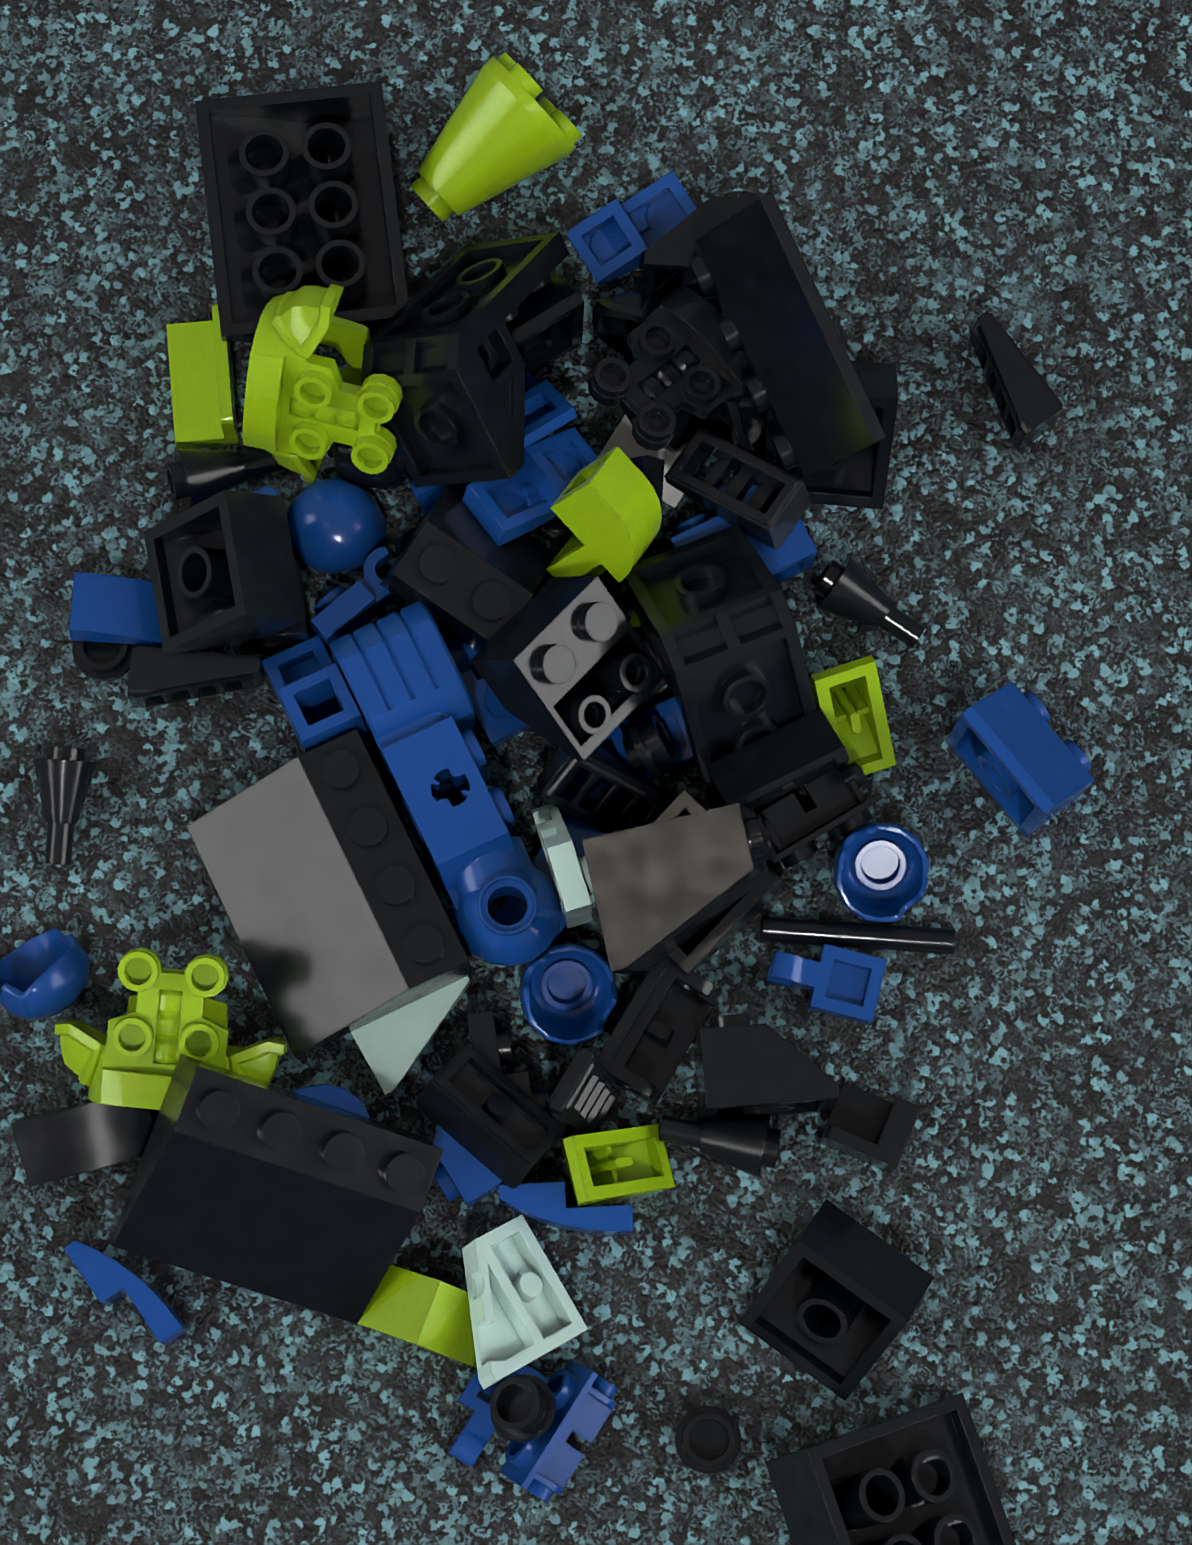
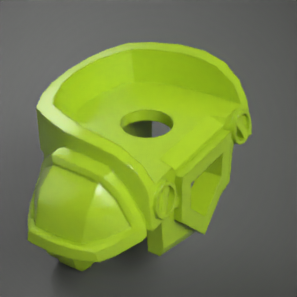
M331 284L328 288L317 285L302 286L296 291H288L283 295L273 297L265 305L260 316L252 343L247 371L243 411V445L268 451L279 465L301 474L303 480L310 484L314 482L324 456L334 442L352 446L351 459L353 464L359 470L368 474L383 472L388 464H390L397 448L395 436L388 429L382 427V424L390 421L396 413L403 398L402 387L394 378L386 374H372L365 378L362 384L364 344L370 340L369 328L363 324L334 316L344 286ZM323 344L335 347L350 365L339 370L335 359L317 355L318 345Z
M145 947L133 948L121 957L117 969L121 983L127 989L136 991L138 994L129 996L126 1014L108 1020L107 1034L73 1017L55 1023L54 1034L60 1035L64 1064L79 1076L78 1079L81 1084L89 1087V1100L105 1105L160 1110L181 1054L268 1083L272 1080L278 1068L280 1056L287 1052L288 1042L279 1036L248 1046L228 1045V1003L210 998L219 994L226 987L230 977L228 965L220 956L211 953L197 955L187 964L186 969L163 967L161 958L154 950Z

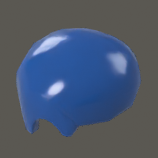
M326 479L308 485L288 508L287 518L293 553L306 566H311L316 571L334 575L349 569H363L368 555L375 549L384 547L386 544L387 518L378 500L368 491L345 479Z
M869 822L851 831L839 844L834 853L831 880L842 904L865 921L894 922L900 920L902 915L924 896L928 883L929 859L920 840L897 823Z
M49 929L28 940L0 961V1004L11 1015L21 1019L39 1020L58 1015L72 1006L87 985L89 978V957L77 939L71 934L65 936L59 929Z
M569 941L550 946L534 960L528 962L520 978L518 993L524 1018L544 1039L559 1044L573 1046L598 1037L603 1033L604 1024L617 1003V986L614 983V974L610 970V965L589 946Z

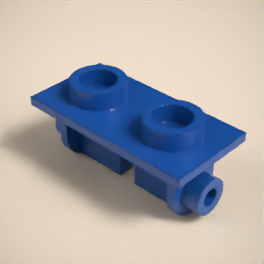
M570 1359L564 1369L558 1370L551 1376L547 1384L553 1391L556 1400V1413L551 1426L542 1436L531 1442L517 1443L510 1441L505 1453L506 1462L499 1472L546 1503L554 1492L560 1495L584 1454L567 1444L566 1440L573 1431L592 1443L617 1404L612 1401V1398L618 1388L598 1376L599 1374Z

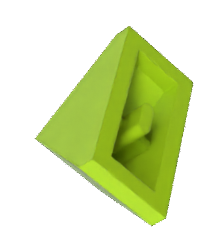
M872 655L812 674L809 680L817 710L821 708L843 743L849 756L848 763L851 764L855 761L865 775L895 766L896 760L876 662Z
M660 1123L575 1135L563 1139L562 1151L576 1208L596 1207L675 1187L665 1142L659 1141Z
M391 1265L357 1324L477 1369L468 1293L443 1281Z

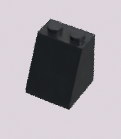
M735 803L582 840L611 972L627 975L646 972L768 878L769 872L766 861L776 859L774 841L768 821H762L759 815H755V812L740 803Z

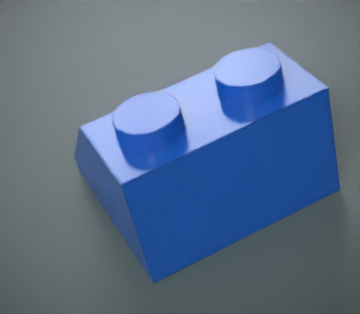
M1012 681L965 710L949 734L946 743L1024 837L1028 838L1082 795L1092 784L1094 778L1088 772L1091 769V764L1079 746L1070 739H1066L1063 742L1048 725L1047 722L1050 720V715L1038 697L1028 690L1022 693Z

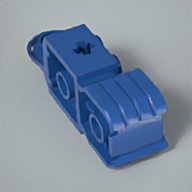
M418 601L401 609L400 613L394 612L379 619L376 624L370 623L355 630L353 635L346 634L331 641L329 647L332 651L333 661L337 664L362 715L369 736L368 739L445 896L449 895L454 906L453 916L458 936L472 954L489 964L511 967L534 960L550 947L559 931L562 908L557 889L542 871L534 867L520 837H510V835L515 834L512 825L515 819L500 787L496 786L488 790L483 780L488 777L484 767L487 762L471 730L476 724L475 708L462 676L427 607L423 602ZM447 795H452L453 799L456 802L462 803L452 807L450 801L447 798H442ZM504 895H512L519 898L526 906L525 916L521 921L513 925L497 923L488 912L490 905L495 899Z

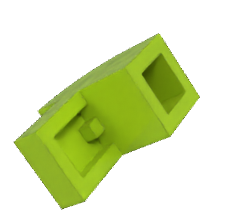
M618 446L579 470L550 507L573 532V535L546 570L553 577H574L585 574L587 576H600L608 570L618 582H621L630 573L658 534L662 522L659 498L649 480Z

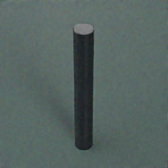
M763 916L761 942L820 946L828 944L836 947L954 954L955 929Z

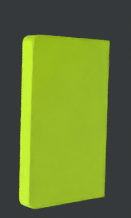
M218 304L212 305V320L166 324L174 437L177 448L197 449L240 445L232 342L222 341Z

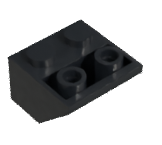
M598 576L553 577L471 659V662L508 712L577 761H584L666 676Z

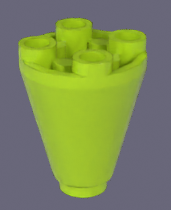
M506 52L497 59L492 56L482 66L417 169L421 176L410 185L442 222L454 212L460 216L564 159L576 149L574 144L583 136L574 124L558 108L556 109L545 96L538 102L535 100L543 90L519 63H515Z

